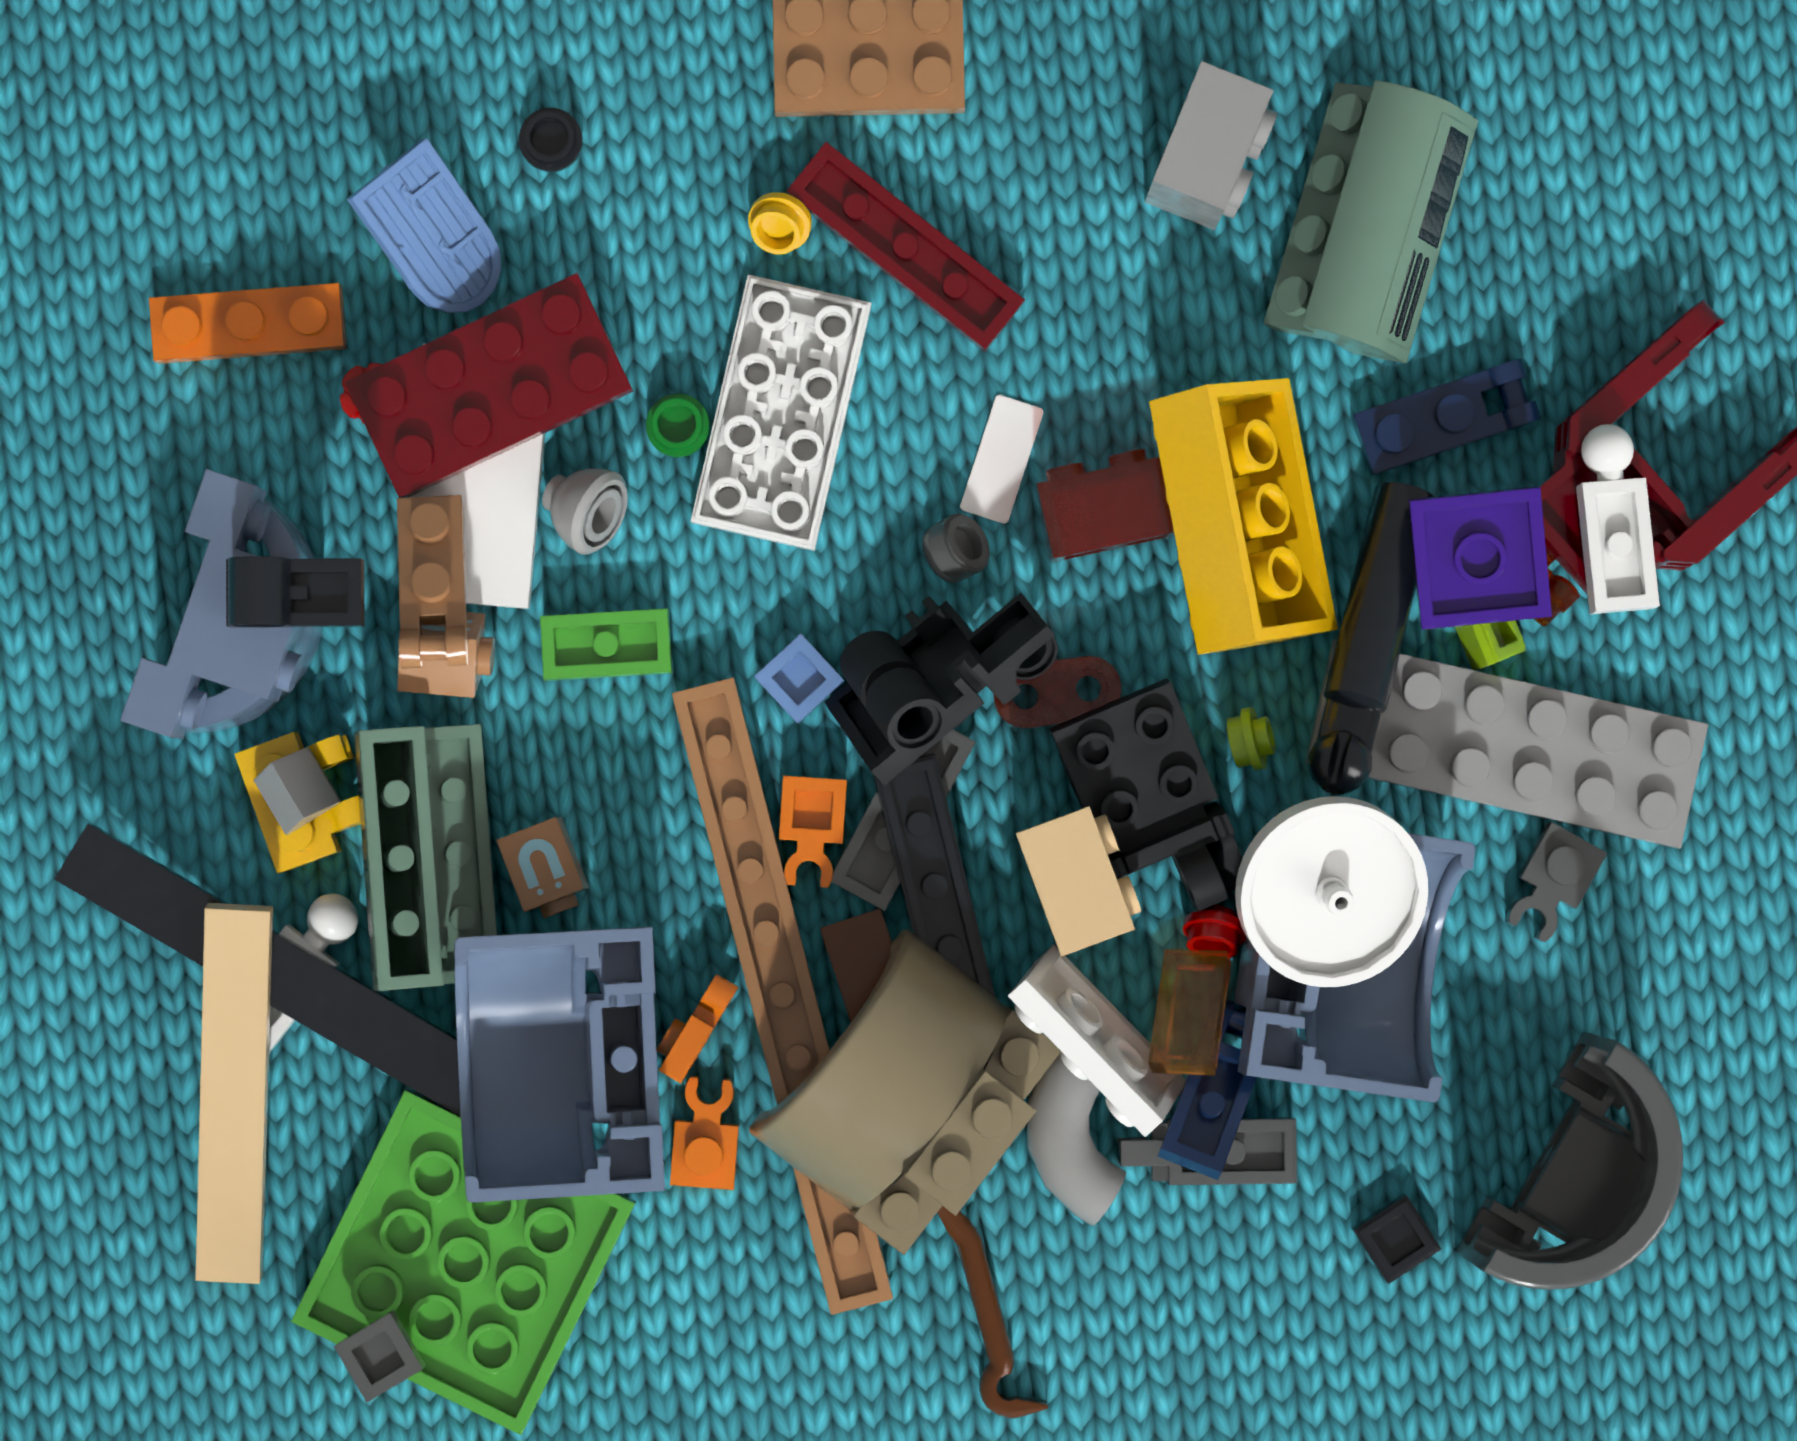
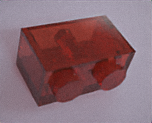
M1139 449L1108 457L1110 468L1085 473L1083 463H1074L1046 470L1047 481L1037 483L1035 493L1051 563L1175 536L1170 509L1166 500V488L1160 457L1147 459L1145 449Z

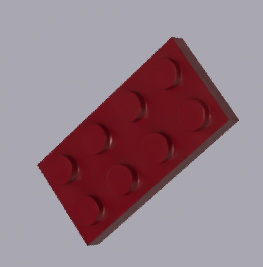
M578 273L345 382L399 498L413 496L633 392Z

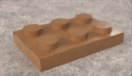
M773 0L775 117L965 113L963 0Z

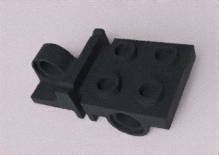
M1019 593L974 632L947 601L938 606L928 596L922 601L928 609L923 616L919 618L913 610L905 615L913 628L898 641L887 632L869 631L857 636L845 647L840 658V670L847 683L824 701V703L870 771L884 786L904 769L911 766L917 758L952 729L963 723L969 715L983 705L984 702L978 693L986 686L1003 705H1006L1021 692L1016 679H1034L1045 673L1052 666L1058 653L1057 641L1053 637L1055 635L1022 593Z
M1168 678L1049 728L1059 751L1062 765L1081 808L1090 806L1094 818L1104 814L1108 818L1119 851L1108 855L1116 879L1172 856L1190 902L1197 911L1228 899L1227 893L1236 889V879L1242 856L1235 841V832L1227 813L1216 801L1203 806L1208 802L1218 799V795L1174 688Z

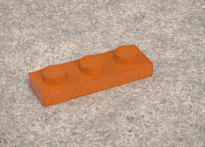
M339 283L149 298L153 361L158 364L347 349L343 287Z

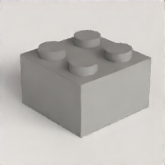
M1201 61L1149 188L1145 203L1214 231L1222 215L1234 219L1254 172L1242 168L1246 157L1258 160L1278 115V112L1267 108L1274 90Z

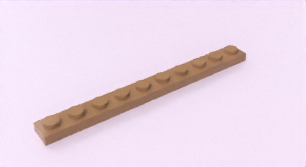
M732 677L674 692L672 697L778 1105L808 1077L827 1055L830 1048L789 888L785 880L784 869L735 678ZM793 1167L831 1315L892 1300L893 1293L878 1235L853 1217L845 1206Z

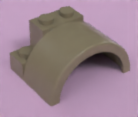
M908 929L902 930L890 945L888 963L875 988L827 1055L787 1098L771 1110H762L749 1127V1132L752 1136L845 1206L853 1217L903 1255L906 1254L942 1206L956 1216L1035 1114L1036 1110L1027 1104L1024 1099L1061 1051L1047 1036L1030 1030L1020 1020L1014 1010L1000 1002Z

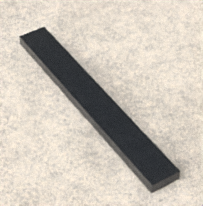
M91 822L85 827L54 880L201 966H203L204 909L208 903L229 904ZM272 930L270 1006L460 1116L457 1037L384 994L374 991L372 987Z

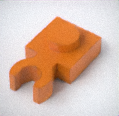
M783 776L779 840L797 841V852L791 855L785 865L784 875L787 885H796L797 869L801 863L813 861L821 869L820 887L829 888L833 877V866L830 859L824 854L825 843L843 844L847 780Z
M718 974L715 975L687 1023L685 1024L675 1018L656 1050L666 1058L658 1071L680 1084L682 1083L738 990V986Z
M691 1076L685 1087V1098L689 1107L694 1111V1120H675L670 1185L734 1190L740 1124L721 1123L722 1113L730 1106L734 1098L732 1079L724 1078L721 1087V1098L716 1102L708 1103L703 1101L698 1094L699 1076Z

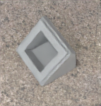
M310 747L271 762L253 780L285 835L291 834L342 802Z

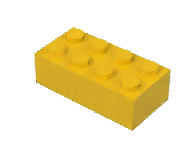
M1290 379L1206 384L1149 401L1154 426L1153 432L1162 467L1166 500L1170 509L1178 550V562L1182 571L1190 612V624L1194 633L1197 654L1279 643L1338 630Z

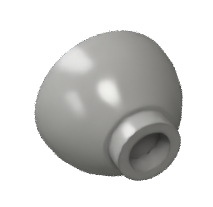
M587 468L576 471L568 477L561 474L556 475L548 482L542 496V505L551 512L552 524L558 536L567 546L582 555L592 554L610 542L621 526L628 503L624 478L619 473L604 468Z

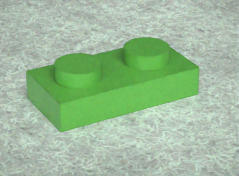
M668 608L540 616L543 680L545 681L673 674Z

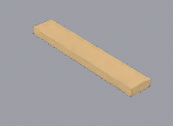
M208 903L204 909L195 1281L260 1284L263 1277L273 906Z

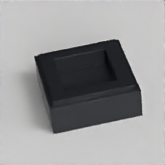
M1402 1194L1351 1228L1388 1284L1441 1250L1440 1245L1405 1194Z

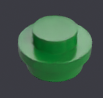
M680 393L666 395L656 401L648 412L646 419L648 438L652 445L664 455L675 458L692 455L704 445L709 435L710 422L708 414L703 405L689 395Z

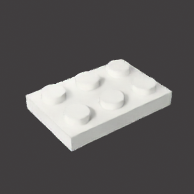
M1053 944L1034 962L1008 995L1015 1003L1016 1014L1030 1030L1038 1034L1044 1033L1061 1050L1060 1057L1070 1072L1081 1080L1089 1079L1106 1097L1105 1101L1108 1109L1118 1121L1128 1127L1135 1126L1146 1137L1165 1119L1183 1089L1186 1079L1066 956L1061 957L1058 948Z

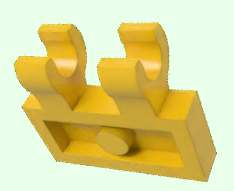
M299 732L286 734L234 754L277 874L341 852L335 833L361 824L358 795L342 801L291 834L285 835L253 780L271 762L304 749ZM338 734L308 746L323 770L355 759L347 735L341 736Z

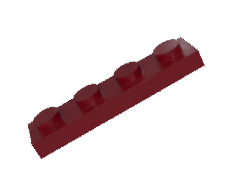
M827 142L824 143L786 191L787 194L799 199L812 216L983 352L987 351L1025 303L1024 298Z

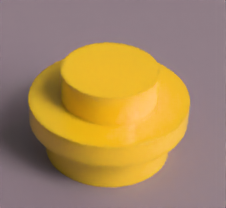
M772 192L760 196L753 203L748 215V224L754 242L761 249L772 254H786L805 243L812 228V218L807 207L799 199L786 193Z

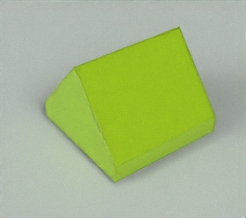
M1515 620L1455 626L1471 669L1474 671L1526 651L1525 643Z

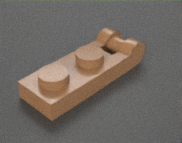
M462 496L397 498L400 611L399 650L402 669L422 668V661L447 660L448 666L468 665ZM446 624L445 634L422 635V625Z

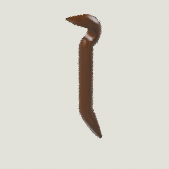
M942 1206L937 1213L950 1237L957 1245L989 1363L982 1372L979 1383L982 1401L988 1409L997 1415L1007 1418H1018L1048 1409L1047 1401L1017 1395L1005 1397L998 1392V1381L1003 1376L1012 1372L1014 1355L982 1239L970 1219L961 1211L955 1216Z

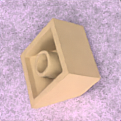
M1090 806L1015 833L1061 957L1135 930L1131 916L1142 912L1129 876L1116 879L1108 855L1119 851L1106 814L1094 818Z

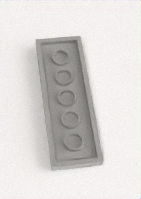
M1337 639L1332 640L1305 764H1308V755L1317 740L1326 703L1323 694ZM1400 654L1387 709L1380 716L1371 753L1372 770L1368 778L1654 844L1681 848L1709 724Z

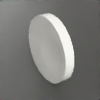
M1338 796L1320 797L1298 803L1282 811L1257 833L1248 846L1238 870L1235 890L1236 908L1246 937L1265 962L1277 972L1296 982L1310 986H1347L1369 979L1382 972L1394 963L1409 947L1425 915L1428 901V877L1417 845L1404 828L1385 811L1355 798Z

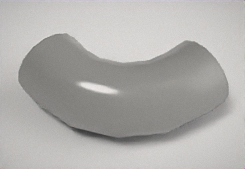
M1059 1054L1034 1086L1027 1102L1036 1110L1027 1123L1028 1150L1044 1186L1075 1216L1093 1226L1102 1218L1114 1201L1124 1182L1126 1171L1110 1162L1101 1154L1090 1135L1089 1115L1095 1099L1100 1093L1099 1089L1089 1079L1081 1080L1070 1072Z

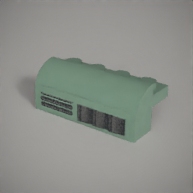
M1378 80L1374 81L1373 87L1335 82L1263 324L1279 332L1329 340L1355 355L1407 363L1479 120L1447 100L1407 86Z
M481 724L431 728L416 726L354 732L373 990L386 991L433 987L455 983V940L460 937L497 935Z

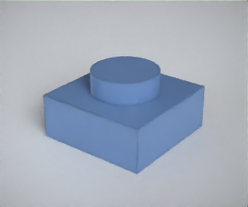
M801 633L754 676L797 724L844 682V679Z

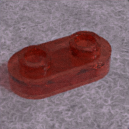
M1084 656L1055 660L1045 673L1034 679H1016L1018 686L1029 685L1036 691L1037 702L1032 708L1021 709L1016 706L1013 699L1006 705H1003L994 694L993 700L999 716L1013 727L1029 729L1053 726L1119 699L1121 695V681L1115 668L1102 658ZM1091 677L1099 683L1100 693L1095 700L1084 701L1077 695L1076 685L1081 678Z

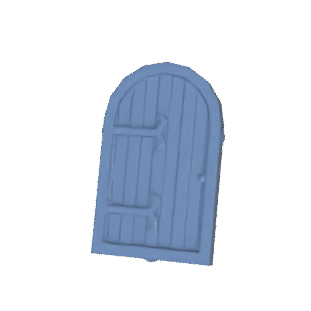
M427 138L419 140L347 198L349 204L405 281L407 287L427 307L442 313L468 312L483 304L496 289L501 272L500 249L487 223L482 219Z

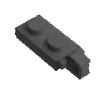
M1294 1117L1242 1118L1218 1180L1157 1157L1171 1119L1161 1122L1151 1131V1137L1117 1138L1118 1164L1120 1166H1151L1152 1181H1167L1169 1185L1297 1183L1296 1118Z

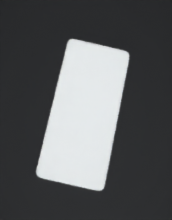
M1002 395L995 397L960 504V508L963 511L1003 524L1009 521L1043 416L1042 408Z

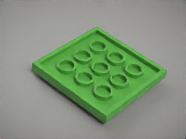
M406 1089L291 1322L337 1344L394 1310L426 1365L423 1370L409 1377L408 1380L522 1435L637 1201L623 1194L469 1202L465 1193L460 1116L410 1089Z

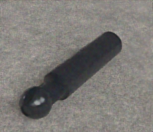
M1383 482L1377 484L1374 489L1323 694L1326 703L1317 740L1308 755V770L1312 779L1324 791L1332 794L1342 795L1358 789L1365 783L1372 770L1371 753L1381 713L1387 709L1416 590V576L1408 499L1435 496L1422 488L1406 483Z

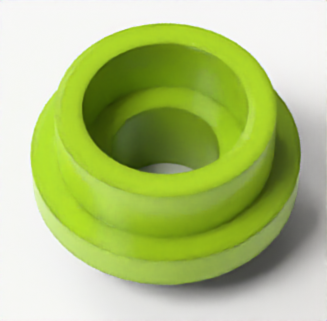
M1253 707L1242 708L1240 716L1227 719V734L1233 759L1238 768L1252 765L1255 771L1266 769V755L1275 754L1276 752L1271 723L1267 716L1258 718Z

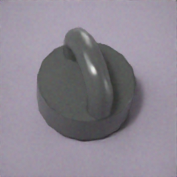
M958 513L946 517L925 531L922 538L923 553L927 563L934 573L946 582L956 583L968 579L981 572L988 565L990 552L985 533L978 523L966 515Z

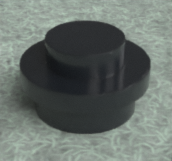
M543 108L528 116L522 124L519 133V146L524 158L534 168L544 172H559L570 167L577 160L582 150L583 136L577 121L569 113L557 108Z

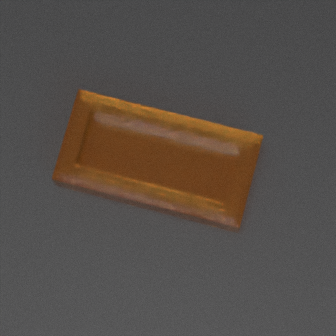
M1165 949L1148 1059L1152 1073L1216 1075L1231 967L1228 951Z

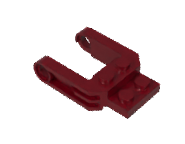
M1704 299L1681 316L1555 428L1553 474L1539 486L1541 489L1546 549L1586 594L1587 585L1576 486L1585 482H1597V474L1591 471L1583 461L1581 454L1582 442L1593 428L1614 423L1685 360L1694 347L1725 323ZM1797 427L1776 443L1692 519L1688 517L1685 505L1634 449L1633 458L1628 467L1623 470L1624 479L1646 478L1656 569L1682 571L1693 564L1699 563L1797 475Z

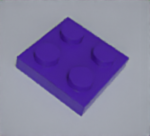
M1539 486L1408 499L1419 618L1422 630L1552 617L1541 489Z

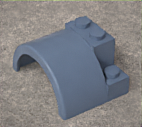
M208 469L205 470L185 532L209 541L168 664L165 665L141 658L120 721L177 739H183L185 732L207 733L222 731L245 724L271 710L295 688L304 676L317 650L323 627L230 628L226 626V559L256 556L244 552L248 540L258 543L262 539L271 557L315 559L309 544L296 525L279 508L265 499L267 491L256 485ZM201 678L230 687L207 698L206 692L197 690Z
M1408 833L1417 845L1426 867L1428 901L1425 915L1415 938L1404 953L1389 967L1369 979L1339 987H1317L1296 982L1268 965L1246 937V940L1242 943L1234 997L1235 1004L1247 1007L1237 1072L1246 1076L1437 1102L1441 1094L1443 1077L1436 1070L1431 1047L1430 1018L1435 963L1444 920L1455 888L1462 876L1468 870L1473 869L1474 844Z
M652 927L457 938L454 943L455 1010L463 1169L467 1200L474 1203L665 1191L662 1124H660L654 1008V993L656 992ZM586 970L594 972L597 976L601 989L600 992H585ZM592 1123L608 1124L605 1143L600 1149L594 1150Z

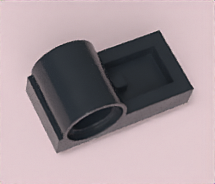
M270 556L226 559V626L230 628L365 627L364 560L361 558L290 559Z

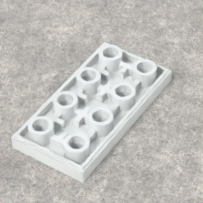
M748 274L690 520L691 523L815 551L872 307L871 302Z
M545 433L410 496H462L466 604L530 609Z

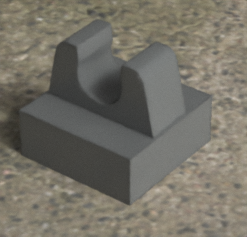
M394 1310L334 1346L366 1403L426 1367Z

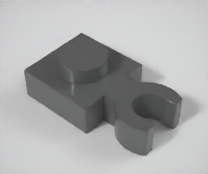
M1547 822L1517 878L1533 887L1528 896L1516 899L1509 906L1505 922L1516 926L1522 914L1526 910L1533 908L1540 913L1542 918L1541 926L1536 931L1534 938L1540 942H1546L1552 937L1557 928L1558 916L1555 909L1559 901L1573 909H1577L1608 853L1557 824Z

